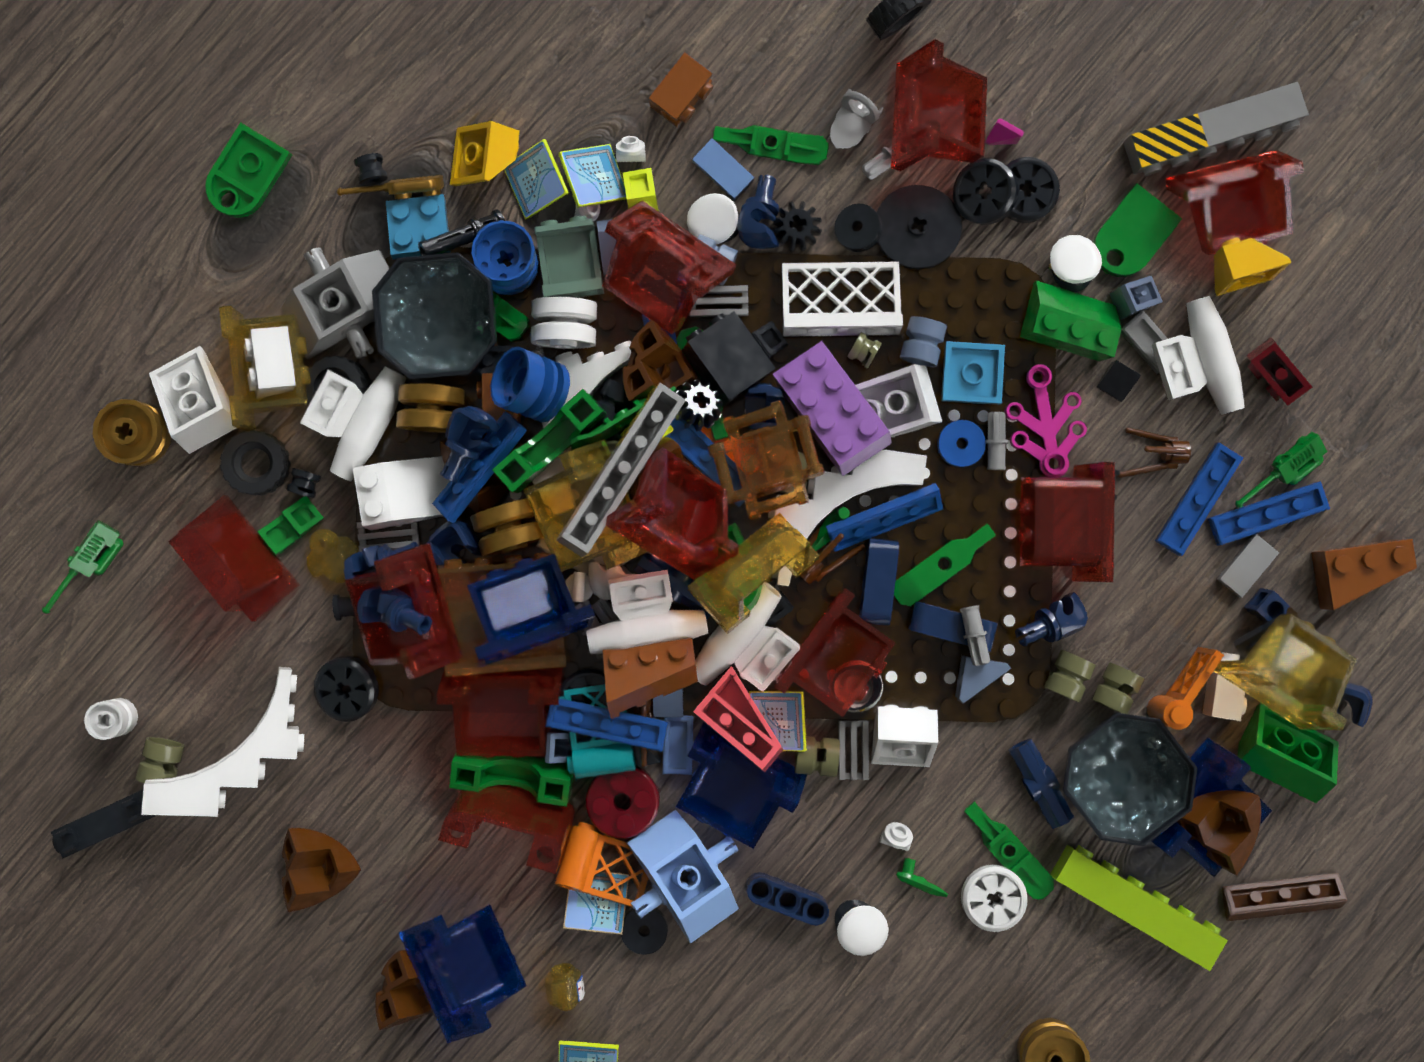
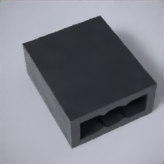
M735 311L727 316L723 313L719 314L709 322L710 327L703 332L700 328L686 337L688 342L682 349V352L705 384L710 382V390H719V396L716 399L724 401L722 407L745 393L747 389L754 387L767 378L776 369Z

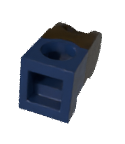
M1260 588L1244 606L1249 613L1258 617L1264 624L1285 613L1288 620L1290 643L1306 627V623L1297 615L1298 613L1273 590Z

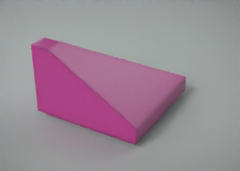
M1000 118L993 126L984 143L988 145L1017 144L1024 132Z

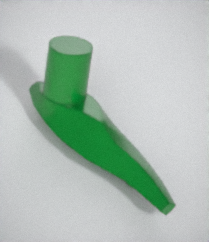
M841 506L825 519L820 527L817 539L809 549L811 552L814 553L830 541L826 526L849 517L850 512L846 507Z
M904 858L902 872L896 874L902 882L932 895L948 896V893L928 882L924 877L913 875L916 860Z

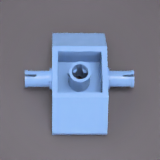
M674 810L647 828L646 831L628 841L627 845L653 884L651 890L631 902L633 909H636L635 912L640 919L659 905H666L689 943H692L737 911L739 908L731 888L718 869L719 863L739 851L737 846L732 844L734 843L732 838L727 835L723 840L707 850L697 834L681 815ZM683 871H690V874L687 876L688 883L680 881Z

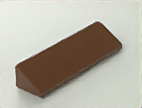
M1339 873L1222 887L1227 921L1342 908L1348 901Z

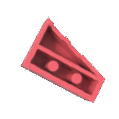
M731 666L693 712L765 773L783 751V748Z

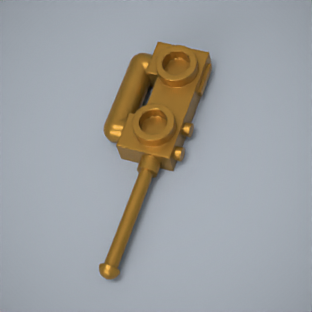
M443 175L390 180L388 183H384V185L346 189L338 188L337 194L342 196L345 194L385 191L389 192V195L394 194L395 199L410 198L412 193L423 192L424 196H434L441 194L440 189L444 187Z

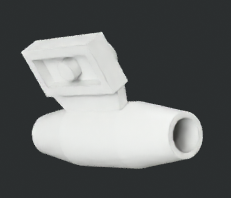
M1207 296L1187 303L1191 337L1179 335L1151 344L1168 400L1198 392L1206 385L1221 415L1245 408L1240 370L1226 326L1211 297Z
M385 366L366 392L362 394L355 383L327 370L300 423L327 437H341L330 468L332 473L345 480H353V468L361 467L367 462L391 421L399 402V385L405 384L407 377Z
M668 570L608 580L613 612L619 619L586 630L590 654H603V650L628 649L659 642L694 639L708 634L704 610H669L673 599Z
M762 582L761 594L754 608L742 616L725 618L706 640L695 659L699 683L707 686L735 663L740 676L764 692L800 650V644L780 629L765 626L782 597L773 586L767 582ZM743 599L735 607L739 606Z

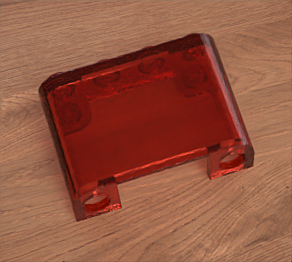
M512 785L490 786L480 792L460 790L443 822L438 840L468 848L472 833L481 826L482 821L534 836L526 866L556 874L574 822L575 810L570 802H568L567 807L537 802L532 793ZM454 831L465 833L460 838L453 837L451 834ZM539 849L544 856L553 860L548 863L541 862L537 858V850Z

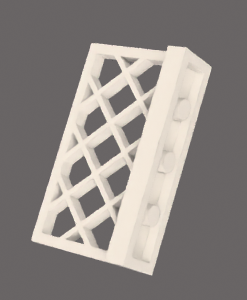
M899 262L782 263L783 337L859 335L861 332L866 335H900L903 326V315L901 314ZM892 270L893 280L886 287L874 278L879 271ZM829 271L837 279L826 288L816 279L821 272ZM851 271H859L866 278L857 288L845 278ZM788 272H801L807 280L797 289L788 281ZM869 281L881 291L872 301L860 292ZM811 282L823 292L813 303L801 293ZM840 282L852 292L843 302L830 292ZM789 289L793 292V294L790 297ZM856 295L867 306L861 312L853 313L846 304ZM885 295L894 303V312H882L875 304ZM797 296L808 306L803 313H789V304ZM825 296L838 306L832 313H823L816 306Z

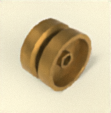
M430 383L399 385L398 401L404 405L416 407V409L410 408L398 411L396 427L413 431L446 433L447 424L452 412L445 411V409H457L464 406L465 390Z
M120 399L110 402L99 411L93 423L92 435L97 449L104 457L115 463L132 466L153 464L165 455L171 444V436L163 413L149 404L136 400Z
M533 498L509 502L470 516L475 532L483 533L494 530L493 534L482 537L478 542L482 557L519 550L527 547L530 543L545 538L541 523L530 522L521 524L522 521L532 518L537 513Z
M1054 1018L1038 1019L1029 1024L1019 1037L1017 1045L1019 1062H1090L1089 1051L1074 1029L1064 1021Z

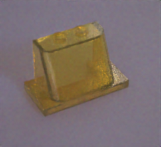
M232 306L219 307L222 337L229 341L235 394L229 396L232 426L242 431L256 430L254 414L307 405L306 384H310V372L308 366H304L303 355L307 354V344L305 337L300 336L297 317L291 314L244 319L243 315ZM288 326L296 386L292 391L256 398L255 390H249L248 373L249 368H252L251 361H245V338H249L250 329Z
M605 439L560 455L559 458L565 469L564 471L524 489L559 573L599 556H602L608 570L651 551L639 519L633 511L628 493L624 496L587 555L580 557L556 541L611 455Z
M779 512L688 586V591L728 634L751 615V611L743 604V600L784 566L797 578L819 559V554L810 546V542Z
M1293 614L1279 615L1244 660L1220 661L1214 672L1299 729L1343 730L1347 719L1338 714L1337 709L1357 659L1337 646L1334 639L1314 630L1315 627L1311 623L1300 620Z

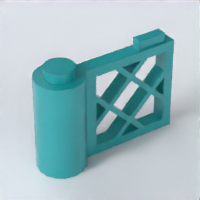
M605 684L564 690V696L559 697L572 700L571 695L584 694L593 701L590 705L597 704L600 707L608 708L598 700L606 690ZM600 691L596 698L589 694L590 692ZM569 732L572 756H567L569 774L574 773L576 779L636 770L632 745L605 739L595 740L596 737H592L590 741L578 742L577 733Z

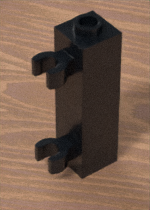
M143 790L51 831L53 836L52 843L63 859L157 815H141Z

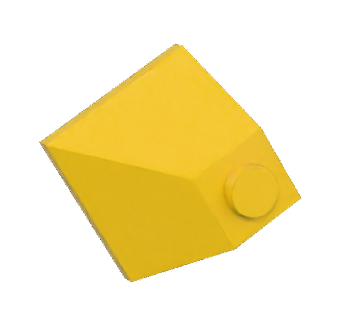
M493 121L458 127L456 130L450 185L460 186L490 181L516 160L519 149V130Z
M1239 238L1227 240L1221 244L1222 247L1214 255L1216 296L1271 281L1291 264V260L1288 256L1252 238L1242 241Z

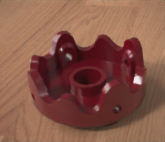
M635 765L636 770L595 776L591 781L586 794V810L591 822L600 832L618 839L631 838L646 831L653 823L659 809L660 792L652 777L642 767ZM620 793L627 794L631 799V805L626 809L617 808L614 803L616 795Z

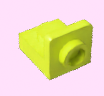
M646 168L623 172L630 217H645L657 214L659 210L652 169Z

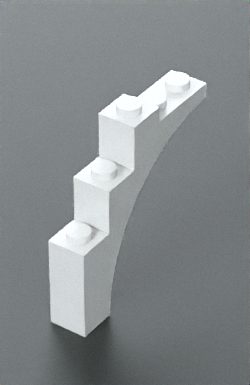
M631 341L616 345L614 347L615 351L604 355V352L595 353L587 357L588 362L586 363L582 362L578 353L573 355L571 351L555 357L556 362L566 366L570 376L569 393L565 404L582 389L593 396L603 385L606 378L609 379L620 369L627 366L631 355V350L629 349ZM553 419L548 422H542L543 427L545 428ZM571 447L533 480L545 514L549 519L577 508L570 479L569 461Z
M881 450L850 471V475L842 476L840 473L817 470L815 476H809L807 494H812L811 499L777 495L776 501L770 500L768 518L773 519L772 525L784 526L783 532L778 531L775 549H781L779 561L774 560L771 578L777 579L776 585L789 586L794 563L804 542L816 525L835 507L856 495L873 489L891 486H922L927 456Z
M279 667L275 690L265 714L254 731L235 750L218 762L194 773L174 778L146 780L143 789L141 815L218 817V808H225L226 790H220V787L257 788L258 780H264L265 762H260V758L297 759V752H303L304 734H299L298 726H287V722H293L295 704H289L290 692L296 693L297 675H291L292 669L289 667Z

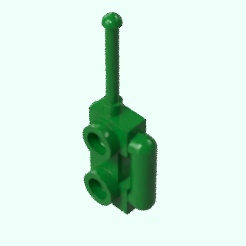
M1311 431L1307 436L1300 437L1291 449L1284 454L1278 455L1271 464L1274 469L1270 473L1271 475L1239 501L1236 500L1235 506L1242 508L1244 503L1274 479L1279 478L1285 484L1296 485L1321 465L1324 461L1323 455L1327 453V450L1320 436Z
M100 520L94 523L80 546L75 547L73 556L67 558L68 566L71 567L68 571L69 573L46 606L42 607L43 613L48 614L51 612L52 606L72 578L79 572L87 577H90L92 573L97 576L104 574L124 545L123 540L118 538L120 535L119 531ZM105 545L108 546L99 560L96 561L95 558Z

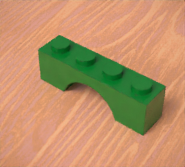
M582 389L560 408L558 414L542 431L527 443L512 451L492 470L512 493H520L571 447V439L586 434L607 413L586 390Z
M459 745L452 760L449 788L479 793L490 786L512 785L532 793L537 802L567 807L574 773L569 774L567 762L545 763L544 758Z

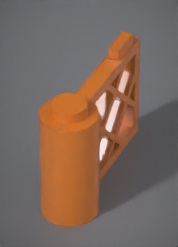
M1198 647L1167 694L1157 695L1149 701L1147 705L1148 716L1160 719L1165 726L1175 730H1182L1188 727L1193 720V710L1190 705L1216 669L1224 654L1215 649Z
M579 822L578 826H571L555 885L632 907L631 902L634 900L624 898L618 886L632 879L638 889L636 900L644 895L648 876L643 869L634 873L626 858L633 854L627 842L595 832L596 827L588 823ZM604 843L615 846L620 855V858L607 865L601 855ZM621 848L630 850V852L624 854ZM622 860L630 876L616 883L608 867ZM599 861L602 868L596 870ZM604 870L612 886L604 891L591 888L594 875ZM642 873L641 880L639 882L636 876ZM614 889L617 895L610 894L607 892Z

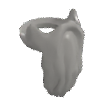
M848 89L842 97L841 109L837 112L831 126V142L836 149H849L859 144L863 136L869 132L871 125L879 119L884 109L882 107L878 110L868 97L851 89Z

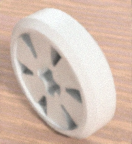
M986 865L974 870L965 880L961 891V903L966 915L976 926L986 931L1000 932L1013 927L1021 920L1027 907V892L1021 879L1010 869L1000 865ZM1000 892L998 896L1001 898V901L999 903L993 902L992 905H989L988 894Z

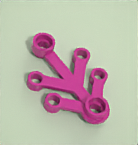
M1038 364L1029 369L1026 380L1029 386L1034 388L1040 421L1026 412L1018 402H1012L1007 405L1005 415L1009 420L1019 421L1042 437L1045 449L1030 441L1028 434L1024 431L1013 433L1010 437V444L1013 448L1023 449L1039 460L1040 470L1045 476L1059 478L1067 472L1069 468L1067 455L1078 439L1085 436L1087 427L1082 421L1070 423L1067 427L1068 435L1059 447H1057L1056 434L1072 411L1081 405L1082 399L1076 392L1064 395L1062 406L1052 419L1046 387L1052 380V372L1047 366ZM1037 372L1042 375L1041 383L1034 381V373ZM1069 396H1073L1076 399L1075 406L1068 405L1067 399ZM1011 406H1015L1019 409V414L1017 417H1014L1010 414L1009 410ZM1074 425L1081 427L1080 435L1073 433L1072 428ZM1016 435L1023 436V445L1015 443ZM1051 458L1058 461L1056 469H1052L1049 466Z

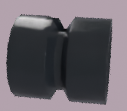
M606 378L599 392L602 398L596 401L607 413L599 421L602 424L603 420L607 417L613 421V417L621 410H631L633 408V402L628 400L624 385Z

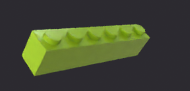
M1067 844L1050 873L1056 881L1211 971L1228 941L1219 934L1221 931L1219 927L1207 920L1201 924L1194 919L1196 914L1184 906L1179 905L1178 909L1168 904L1170 898L1154 890L1150 894L1143 889L1145 885L1143 882L1131 875L1125 879L1117 874L1119 868L1106 860H1103L1100 864L1092 859L1094 854L1080 845L1074 849Z

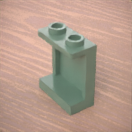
M575 216L569 219L570 222L558 223L557 220H547L541 222L540 226L534 227L538 244L544 297L578 298L604 294L593 219H587L586 216Z

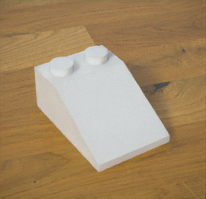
M201 346L149 373L170 436L189 454L241 426L233 404Z
M914 364L855 385L888 428L891 437L942 422L928 370L924 365Z
M442 456L382 462L353 468L362 526L369 530H377L414 521L443 517L432 504L450 481L440 475L444 467Z

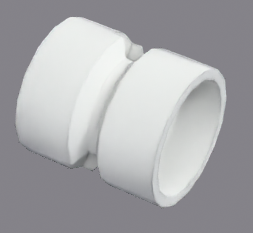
M116 698L97 702L90 706L85 714V728L91 736L100 740L126 735L136 726L138 713L134 704L127 699Z

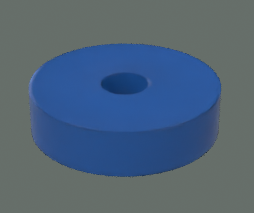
M968 420L951 422L942 429L937 440V448L941 458L947 464L954 467H967L976 463L982 457L986 447L984 433L979 426ZM959 438L966 441L964 449L957 447L956 442Z

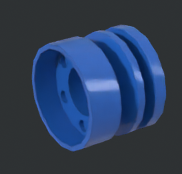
M500 220L487 224L477 233L472 244L471 254L475 267L492 281V290L495 293L513 295L523 292L532 285L537 276L539 263L532 238L524 227L512 221ZM508 259L512 265L506 267L503 260Z
M514 347L504 353L496 365L490 385L491 398L494 404L500 408L520 413L527 418H532L541 423L548 422L558 414L560 408L565 404L569 393L570 376L565 365L554 360L552 361L549 358L541 357L524 348Z

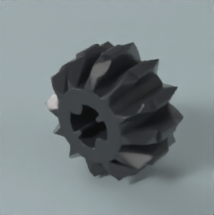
M804 201L800 203L799 209L795 208L793 202H789V212L781 207L779 209L780 217H776V220L773 221V224L778 227L773 230L774 235L777 237L783 236L779 241V245L784 246L787 242H790L789 251L792 252L796 244H799L801 251L806 250V242L814 246L816 244L814 236H819L822 232V229L817 227L822 221L821 217H812L816 211L814 207H811L806 212L804 210ZM794 221H797L798 225H804L801 232H797L796 228H792Z
M697 379L692 385L689 382L684 383L681 390L676 391V394L686 400L676 415V421H686L684 424L685 429L689 428L691 424L696 432L700 431L703 426L708 429L713 426L714 421H718L721 417L722 412L720 409L724 401L716 399L719 396V390L711 391L710 382L702 386L699 379Z

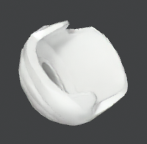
M591 562L588 567L590 588L597 597L603 600H611L608 580L638 575L630 573L626 567H620L616 562L612 563L609 569L607 566H601L599 562Z

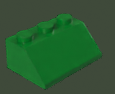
M1034 281L1020 335L1021 338L1099 362L1115 357L1121 333L1116 305L1040 281Z
M1259 703L1239 741L1237 764L1299 796L1317 803L1337 785L1339 742Z

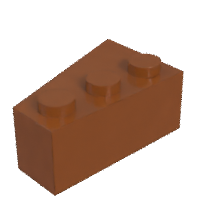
M1396 539L1311 552L1320 609L1335 610L1417 568L1413 539Z
M692 638L653 643L628 649L603 650L606 701L611 719L620 716V712L634 706L639 708L646 705L645 701L659 695L664 697L698 682Z

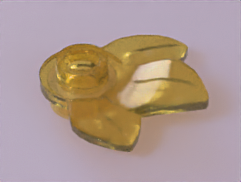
M329 529L315 531L310 537L311 552L307 557V567L314 578L324 573L331 581L345 583L344 561L349 556L359 552V547L349 537H337ZM320 539L326 542V549L320 545Z

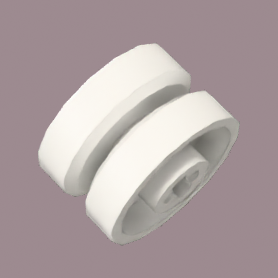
M542 297L532 300L531 315L534 319L542 322L531 327L532 344L560 349L596 346V329L587 325L597 319L596 302L572 297Z

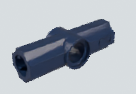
M646 552L634 571L638 574L668 570L672 599L679 604L683 603L691 610H704L708 620L713 611L704 602L695 578L677 566H671L659 556Z
M1029 738L1015 744L1008 751L1023 776L1022 782L1034 802H1037L1050 828L1061 827L1070 822L1074 815L1059 790L1061 788L1060 783L1052 769L1043 761L1033 740Z

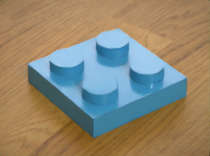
M444 194L386 201L392 259L421 256L418 242L449 232Z
M946 341L944 346L941 401L1002 404L1005 345Z

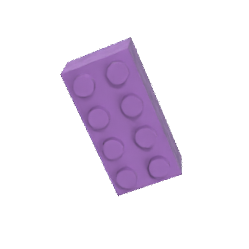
M822 341L773 373L777 387L781 388L786 400L842 476L892 443L888 428Z

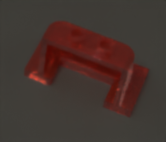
M936 39L896 64L891 168L899 172L926 157L968 163L975 162L984 157L987 77L944 57V43Z
M1275 150L1165 178L1166 189L1189 202L1201 250L1207 255L1217 253L1222 247L1221 244L1233 238H1239L1240 241L1252 238L1265 245L1268 243V240L1293 234L1290 176L1304 173L1303 161Z
M643 200L609 221L605 229L608 235L616 239V243L602 286L645 315L649 320L655 321L670 334L675 333L682 327L698 298H701L731 276L736 268V264Z
M664 447L649 457L633 500L607 516V527L694 580L739 555V545L728 538L727 490Z
M1115 462L1074 465L1073 477L1021 478V499L1018 505L1019 513L1021 514V528L1018 532L1020 566L1072 567V581L1113 582Z
M223 495L168 541L225 612L243 611L251 622H256L300 586L277 556L275 557L258 536L255 528L228 495Z
M430 543L374 561L375 572L357 575L345 580L370 665L404 664L407 678L412 679L463 658ZM381 586L382 591L397 588L412 598L415 611L431 618V628L426 634L422 633L420 635L410 628L402 632H395L383 622L362 623L359 621L357 612L358 600L363 592L369 588Z
M842 588L803 641L799 651L788 662L774 682V686L784 694L790 685L795 682L842 717L855 700L860 702L870 688L866 684L872 676L877 678L887 665L884 659L896 644L847 608L855 595L846 588Z
M446 664L437 691V704L453 705L456 755L483 757L512 756L516 758L523 756H546L548 727H545L548 716V705H559L564 676L563 664Z

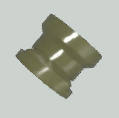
M861 332L847 357L852 360L858 359L862 362V366L868 368L882 343L877 340L871 341L865 333Z

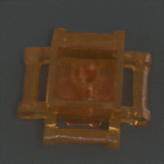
M781 400L772 402L769 407L736 418L733 416L723 418L729 441L708 446L709 454L714 458L723 494L720 496L723 505L745 500L747 514L750 520L760 518L763 513L796 503L799 505L809 503L805 487L806 480L825 473L823 464H819L809 428L811 425L809 415L798 416L787 421ZM775 417L777 425L772 427L766 426L742 434L740 437L738 429ZM797 430L808 466L805 469L802 467L793 434ZM733 452L742 489L735 491L725 454ZM794 487V492L757 502L759 497Z

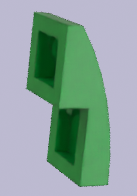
M304 496L282 511L281 516L260 529L257 535L276 557L324 520V517L308 497Z

